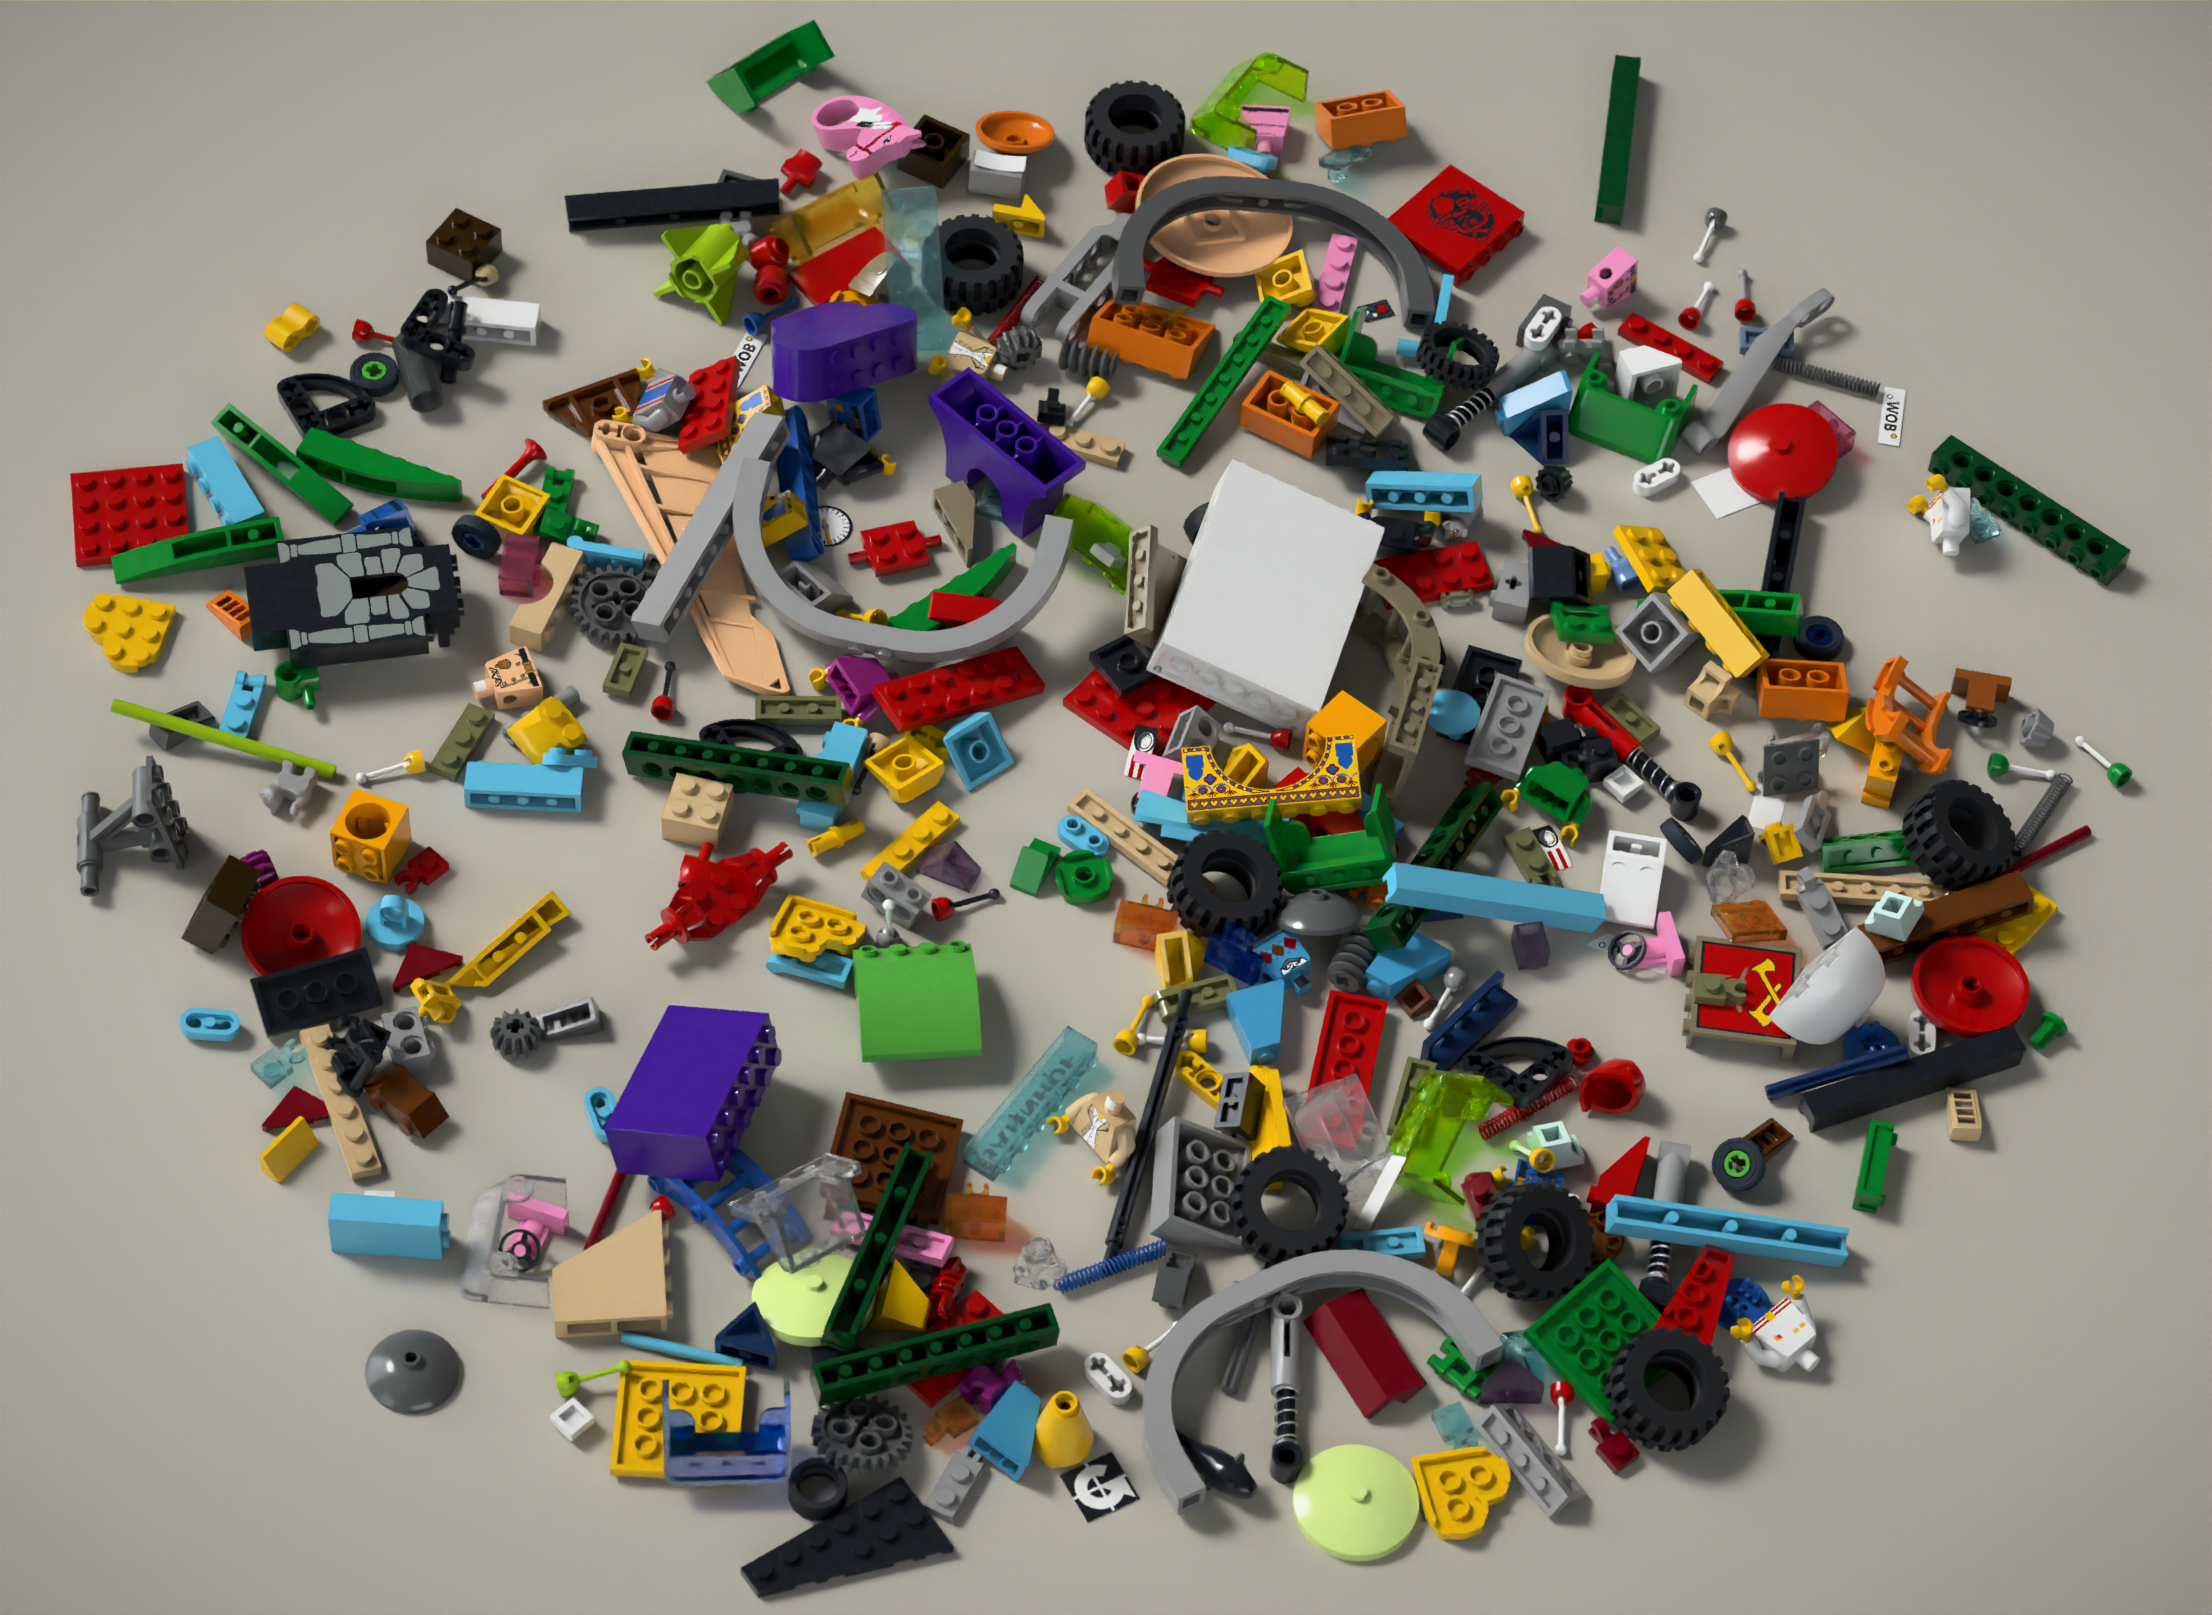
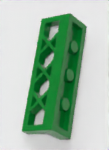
M1902 830L1827 837L1823 839L1821 847L1817 850L1820 852L1821 873H1844L1917 864L1912 862L1909 857L1910 851L1905 848V836H1902Z

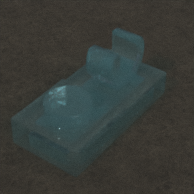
M1354 145L1342 151L1333 150L1319 158V167L1329 169L1328 179L1330 181L1339 182V177L1346 178L1348 176V167L1360 165L1363 160L1371 157V146Z

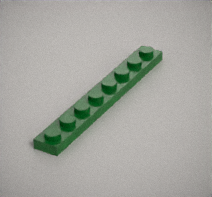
M1270 295L1266 296L1156 450L1157 457L1181 468L1291 313V305Z

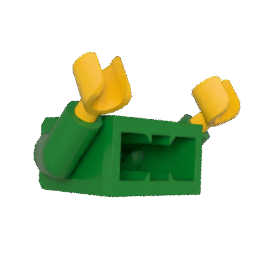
M1557 761L1545 766H1530L1520 776L1518 782L1513 784V790L1508 789L1501 794L1503 803L1511 800L1508 806L1509 812H1514L1518 808V796L1521 794V797L1564 823L1569 821L1570 825L1562 828L1559 840L1562 841L1565 835H1570L1572 837L1570 847L1576 844L1577 828L1582 827L1592 806L1591 795L1587 791L1589 780L1585 778L1583 771L1579 768L1570 769Z

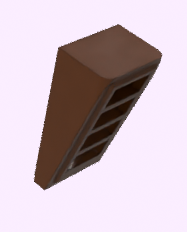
M1771 1117L1743 1138L1752 1140L1760 1146L1767 1163L1793 1139L1794 1135ZM1767 1131H1768L1769 1133H1771V1134H1772L1775 1138H1777L1778 1140L1776 1141L1772 1136H1770V1135L1767 1133ZM1738 1157L1734 1159L1740 1167L1746 1165L1745 1160H1741Z

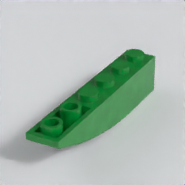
M229 402L210 422L222 437L335 526L354 506L351 501Z
M311 427L296 449V456L321 477L349 487L415 500L461 502L463 499L462 481L454 476L433 471L426 466L416 465L403 458L385 454L378 449H371L352 440L332 435L327 431Z
M279 516L220 526L165 539L112 556L111 560L117 585L276 557L275 541H283L284 539Z
M1011 543L1005 548L998 549L986 560L977 562L970 570L962 575L955 576L949 583L933 591L989 598L1016 564L1017 545ZM933 591L919 602L910 604L906 610L898 615L889 617L886 625L913 631H936L954 628L928 619L930 597Z
M1717 589L1753 634L1799 637L1804 618L1801 594ZM1647 598L1639 599V600H1638V603H1637L1636 609H1637Z

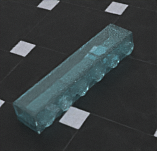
M1067 1026L964 1147L963 1164L992 1182L995 1181L1000 1173L1005 1174L1009 1170L1015 1155L1025 1151L1031 1136L1035 1132L1039 1133L1044 1128L1047 1117L1052 1111L1056 1113L1060 1109L1069 1091L1074 1092L1080 1084L1083 1074L1086 1071H1092L1098 1061V1056H1096L1097 1043Z

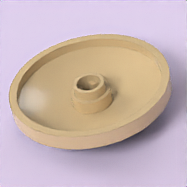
M1550 614L1535 619L1529 625L1524 640L1526 654L1536 667L1554 679L1582 688L1604 689L1624 683L1632 675L1637 658L1616 633L1613 645L1559 641Z

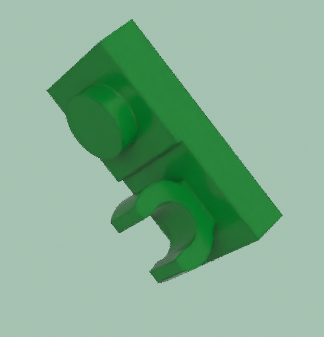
M546 507L537 536L567 545L568 538L577 535L583 541L595 543L600 525Z

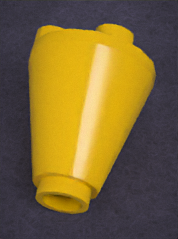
M1069 1391L1056 1393L1037 1419L1032 1448L1036 1455L1044 1461V1464L1053 1469L1075 1465L1087 1458L1091 1453L1093 1433L1080 1401Z

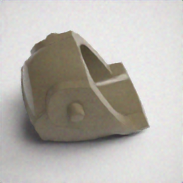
M883 252L872 259L853 278L848 286L872 298L877 293L905 298L911 290L913 279L911 278V269L900 258L892 253Z

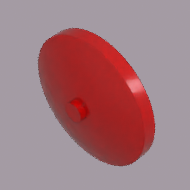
M1791 403L1768 405L1746 416L1735 428L1728 445L1729 468L1738 486L1748 495L1762 502L1777 504L1779 491L1785 492L1784 497L1800 500L1801 496H1806V499H1808L1828 484L1836 470L1838 463L1836 435L1827 420L1808 407Z
M291 876L272 882L259 891L249 903V909L242 921V949L248 964L258 976L360 949L361 923L355 906L338 887L316 877Z
M1963 935L1940 939L1925 948L1916 960L1910 984L1912 996L1917 1007L1930 1022L1948 1033L1966 1038H1975L2017 1024L2024 1014L2030 992L2025 970L2010 952L1992 941Z

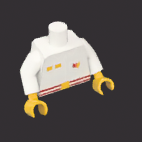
M1935 474L1925 480V485L1931 493L1940 490L1930 501L1929 508L1927 507V500L1923 495L1910 498V502L1906 504V507L1911 514H1916L1920 511L1924 514L1923 518L1931 526L1932 542L1943 544V555L1956 556L1960 553L1959 544L1970 531V488L1947 487L1945 478L1940 474Z
M1799 1275L1792 1276L1794 1289L1791 1287L1789 1280L1783 1281L1781 1285L1784 1293L1791 1294L1792 1298L1790 1300L1785 1297L1754 1324L1748 1318L1738 1319L1737 1323L1740 1327L1738 1325L1731 1327L1730 1334L1733 1338L1742 1339V1346L1755 1364L1786 1372L1797 1362L1807 1372H1810L1820 1361V1358L1811 1351L1817 1334L1805 1295L1800 1294L1805 1287L1804 1279Z

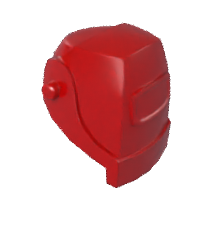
M1615 1058L1591 1070L1583 1078L1580 1086L1579 1102L1581 1111L1586 1113L1589 1110L1607 1114H1622L1632 1111L1639 1104L1646 1090L1644 1075L1635 1062Z

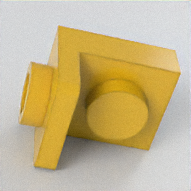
M1782 822L1765 826L1766 831L1758 835L1759 841H1766L1773 865L1803 857L1799 841L1793 833V823L1785 826L1782 825Z

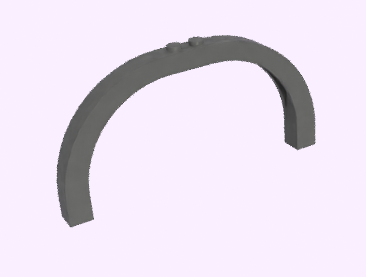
M1211 176L1190 179L1174 184L1149 197L1134 211L1123 228L1112 266L1114 304L1140 306L1146 288L1143 251L1152 237L1169 223L1190 214L1210 210H1238L1300 216L1328 224L1356 238L1382 262L1394 281L1398 292L1403 327L1427 329L1431 325L1436 312L1429 274L1419 253L1409 239L1386 217L1366 204L1341 192L1309 183L1240 176Z

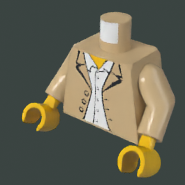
M964 307L959 309L957 314L952 317L953 326L957 328L963 327L964 330L958 331L945 357L936 354L930 359L932 364L928 367L929 373L931 375L940 374V384L944 385L970 367L987 382L989 379L1004 382L1008 373V367L997 364L996 347L980 333L973 323H969L971 312Z
M1108 1090L1101 1094L1092 1092L1084 1095L1064 1110L1065 1114L1063 1116H1051L1046 1121L1047 1126L1053 1125L1058 1121L1059 1127L1052 1134L1067 1132L1069 1122L1073 1121L1072 1127L1107 1164L1106 1167H1095L1091 1173V1177L1094 1179H1099L1103 1176L1099 1183L1101 1185H1110L1115 1181L1116 1175L1114 1170L1121 1168L1136 1147L1134 1137L1136 1117L1124 1104L1126 1096L1119 1090Z

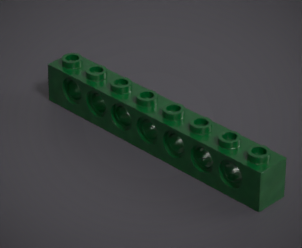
M1950 435L1932 453L1928 467L1929 472L1933 475H1942L1946 483L1952 487L1970 488V498L1980 506L1985 507L2003 521L2010 523L2025 535L2045 546L2048 550L2064 558L2071 565L2081 569L2094 580H2098L2105 586H2108L2126 568L2131 552L2130 549L1953 435Z
M636 731L630 732L622 751L628 775L674 781L676 774L682 773L733 784V790L842 807H847L855 786L851 766L847 762Z
M1490 782L1464 787L1410 865L1456 872L1459 870L1504 805ZM1384 899L1363 929V932L1377 953L1402 949L1407 945L1431 909L1386 903Z
M1046 1303L811 1364L809 1380L817 1405L821 1407L1056 1346L1060 1328L1051 1303Z

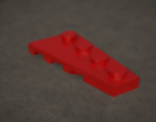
M1706 1244L1686 1278L1664 1309L1659 1320L1655 1323L1652 1332L1656 1327L1666 1326L1668 1331H1671L1673 1327L1684 1329V1334L1689 1335L1693 1332L1700 1336L1699 1341L1705 1345L1708 1342L1712 1345L1736 1254Z

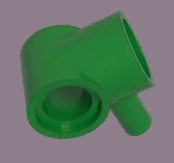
M290 661L280 663L274 671L278 697L285 701H296L303 697L305 708L313 710L316 707L313 691L321 690L317 667L291 670Z

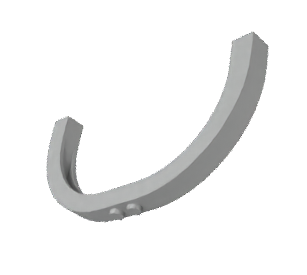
M743 456L733 498L732 517L738 552L747 577L764 603L786 624L811 639L830 646L846 649L847 652L854 655L872 654L877 659L890 661L891 658L912 662L957 660L989 650L1012 637L1035 618L1055 591L1063 575L1075 531L1074 520L1045 515L1039 545L1032 565L1021 584L1001 605L977 620L958 627L936 631H913L832 615L805 602L781 580L768 559L763 543V513L773 475L770 461Z
M1329 1250L1295 1257L1268 1269H1259L1251 1277L1240 1282L1233 1281L1229 1283L1223 1290L1204 1299L1189 1310L1165 1336L1154 1355L1144 1387L1142 1435L1146 1456L1156 1481L1177 1515L1205 1502L1206 1486L1188 1459L1175 1431L1171 1406L1174 1388L1187 1362L1207 1340L1225 1328L1271 1307L1273 1299L1279 1294L1292 1293L1299 1295L1318 1289L1351 1287L1378 1291L1394 1296L1413 1305L1432 1318L1449 1335L1474 1373L1500 1361L1504 1344L1477 1306L1462 1291L1443 1277L1414 1262L1393 1255L1363 1250Z

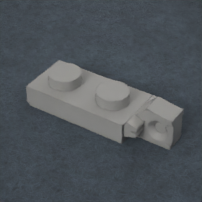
M1823 789L1815 795L1806 797L1793 832L1799 843L1805 845L1811 853L1821 847L1831 818V814L1826 810L1830 796Z
M1809 866L1798 870L1797 874H1795L1800 884V887L1796 889L1798 893L1797 899L1822 949L1835 944L1849 931L1826 885L1823 884L1821 878L1815 880Z

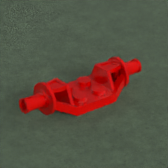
M782 841L766 854L758 848H752L746 854L722 859L674 893L668 907L661 910L663 924L645 935L646 943L649 944L655 940L650 948L657 951L673 938L683 945L689 941H710L755 910L769 885L774 884L778 879L775 868L793 857L791 848L782 853L788 847ZM760 879H762V881L756 886V883ZM697 926V928L688 931V927Z

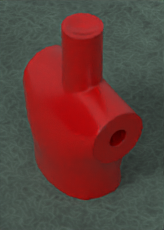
M800 149L794 157L788 158L780 169V172L788 177L779 189L780 192L788 196L797 184L810 189L823 163L813 154Z
M704 842L698 857L685 854L680 867L679 889L716 864L709 861L714 849L712 843Z

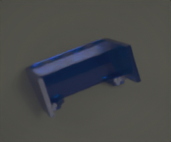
M783 1377L784 1407H771L763 1411L759 1417V1431L695 1433V1420L691 1413L682 1409L670 1410L669 1380H663L664 1476L667 1482L675 1487L778 1485L784 1483L791 1474L790 1377Z

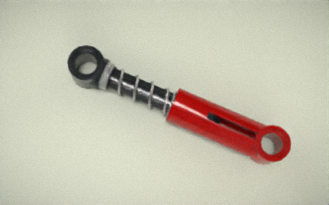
M1568 686L1564 693L1561 709L1564 719L1570 717L1573 723H1578L1582 728L1595 725L1599 738L1610 736L1618 760L1626 766L1632 764V769L1639 770L1643 779H1649L1652 787L1659 788L1660 794L1664 795L1666 801L1670 804L1671 815L1680 821L1693 820L1698 813L1702 796L1701 789L1692 782H1680L1671 778V773L1667 774L1662 769V765L1658 766L1653 761V757L1649 758L1644 753V745L1592 699V691L1589 688Z

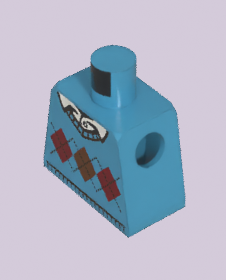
M1279 929L1244 950L1242 968L1261 984L1283 979L1285 983L1284 991L1291 987L1299 996L1306 994L1312 987V983L1307 979L1310 973L1311 959L1295 933Z

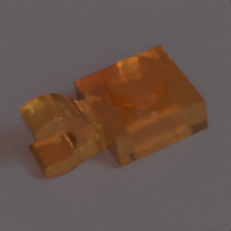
M960 1395L936 1410L935 1418L937 1420L924 1427L927 1434L923 1436V1439L930 1447L940 1442L947 1433L955 1439L978 1425L980 1417Z

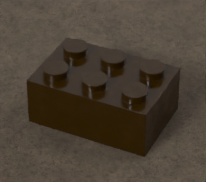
M229 854L202 896L181 939L211 955L214 954L218 946L224 948L238 924L245 917L250 901L253 900L261 884L256 882L261 871Z

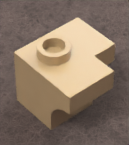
M1710 660L1703 666L1698 678L1687 688L1684 706L1705 721L1715 713H1726L1731 716L1738 710L1742 692L1731 685L1732 675Z

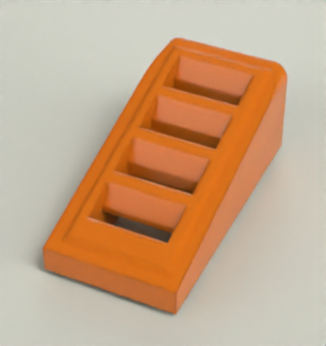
M228 589L206 603V608L239 640L242 641L252 634L248 603ZM227 600H229L228 603H226V604H224L223 606L219 607V605H221L222 603H224V602H226ZM233 605L235 606L234 608H232V609L229 610L228 612L225 611V610H227L228 608L232 607Z

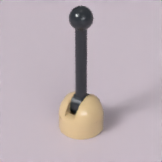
M486 263L475 270V278L457 286H449L447 293L450 296H455L459 290L475 283L482 287L490 286L497 282L498 272L492 264Z
M871 733L866 742L868 758L890 746V740L880 733ZM865 766L852 791V794L855 796L859 795L862 791L861 785L868 772Z

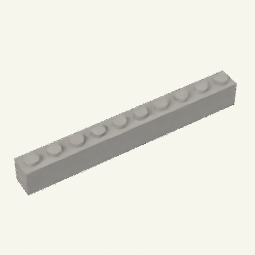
M754 412L749 422L746 423L742 434L733 445L726 461L721 465L714 481L709 485L702 501L697 505L693 516L684 527L675 546L672 547L668 558L659 569L652 585L647 589L640 605L633 612L630 621L640 639L668 644L734 533L732 517L733 498L743 456L770 461L773 467L791 437L783 416Z

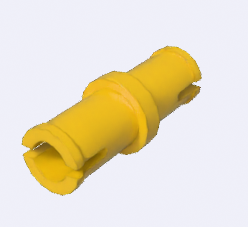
M1288 381L1282 386L1280 394L1293 403L1295 409L1300 414H1306L1318 426L1327 422L1330 412L1319 405L1311 393H1305L1293 381Z
M858 817L838 827L833 825L827 829V832L807 839V849L810 854L812 853L813 857H816L818 854L831 848H841L845 842L864 835L865 827Z

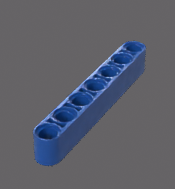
M794 405L784 410L785 422L791 437L776 460L780 493L790 490L805 504L809 522L807 526L786 536L788 555L792 562L794 560L810 562L824 555V545L808 422L803 410L798 405Z

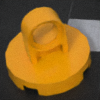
M1427 1221L1424 1233L1444 1239L1436 1273L1451 1277L1460 1245L1474 1248L1473 1233L1445 1225H1438V1229H1434L1435 1223Z

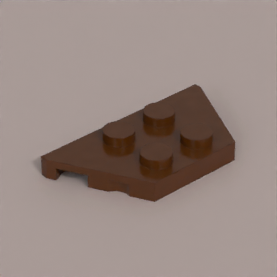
M636 368L546 399L542 401V408L551 416L590 438L597 421H613L612 415H616L614 411L616 407H625L628 415L633 416L640 402L641 377Z

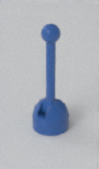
M793 296L789 299V302L765 315L759 312H751L743 317V326L750 335L754 336L765 329L767 319L791 306L797 307L800 301L797 297Z

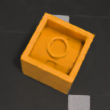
M1342 690L1306 724L1302 758L1308 765L1315 768L1324 755L1326 736L1355 734L1360 777L1381 756L1387 720Z
M354 788L330 831L334 867L346 873L352 872L364 876L373 882L379 881L388 884L412 841L409 806Z

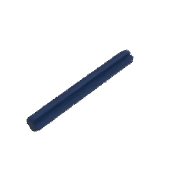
M1903 1044L1766 1085L1765 1093L1768 1100L1774 1101L1905 1061L1909 1058L1908 1050Z

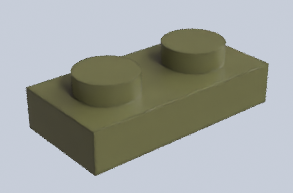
M620 642L603 683V692L630 699L648 657V649Z
M1622 692L1601 706L1643 745L1660 734L1661 727Z

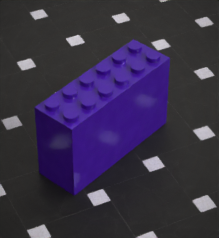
M668 1005L604 1127L618 1173L709 1182L720 1181L724 1171L729 1168L730 1159L735 1149H738L740 1146L741 1137L745 1129L750 1126L751 1117L756 1107L760 1106L762 1095L766 1087L770 1085L776 1067L780 1065L782 1060V1051L778 1048L775 1038L776 1030L771 1024L769 1013Z

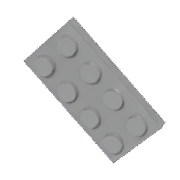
M1497 672L1464 763L1518 782L1551 691Z

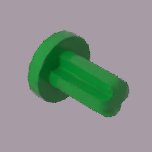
M2049 1011L2042 1015L2041 1021L2043 1024L2029 1038L2033 1048L2043 1050L2055 1036L2063 1037L2067 1033L2068 1027L2061 1015Z

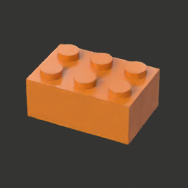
M1389 89L1314 103L1316 133L1334 150L1342 151L1354 145L1370 146L1374 142L1381 140L1392 142L1398 140L1399 137L1407 136L1406 106Z
M1268 369L1242 403L1239 426L1312 459L1337 425L1340 402L1294 382L1305 393H1311L1315 397V401L1330 412L1327 422L1318 426L1306 414H1300L1295 409V405L1280 394L1282 386L1292 380Z
M1767 658L1758 666L1755 690L1760 717H1767L1769 719L1792 718L1799 721L1807 719L1823 720L1829 723L1835 721L1845 722L1849 688L1844 663Z

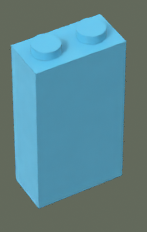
M332 1193L328 1226L332 1252L442 1260L444 1248L450 1247L449 1213H444L443 1201Z

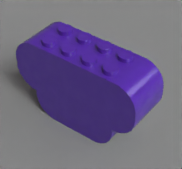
M836 301L823 303L775 318L771 322L774 394L795 402H818L915 371L917 369V313L912 309L897 304L876 303L861 305L853 302Z

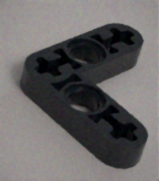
M440 289L427 290L402 325L399 335L400 344L413 352L455 370H470L475 358L473 348L433 330L446 312L448 295ZM435 301H437V302L434 304L433 308H431V307H430V304H431V303H434ZM426 316L430 321L422 322L417 317ZM415 329L417 331V335H413L412 337H410L414 333ZM440 344L444 348L441 350L433 349L430 345Z

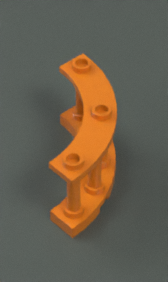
M1899 655L1887 659L1873 685V689L1877 691L1874 699H1868L1865 711L1866 727L1879 740L1894 742L1911 755L1915 767L1922 773L1932 776L1942 775L1950 765L1949 759L1954 751L1950 748H1938L1936 732L1939 720L1948 708L1947 702L1951 694L1944 692L1932 697L1905 676L1904 669L1908 664L1905 658ZM1897 685L1927 706L1922 719L1918 718L1894 699ZM1906 724L1917 730L1916 735L1905 727Z

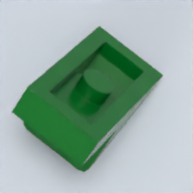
M1037 838L1033 839L1029 847L1023 846L1009 887L1036 897L1058 860L1061 848Z

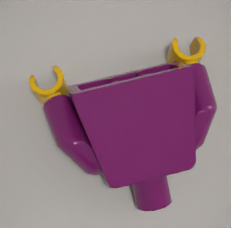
M850 654L836 657L833 662L826 665L825 670L813 668L809 673L810 682H813L812 685L816 691L823 690L826 687L827 678L850 715H857V718H847L842 723L859 727L863 723L866 725L883 710L871 694L873 686L899 679L896 672L886 673L877 659L857 657Z

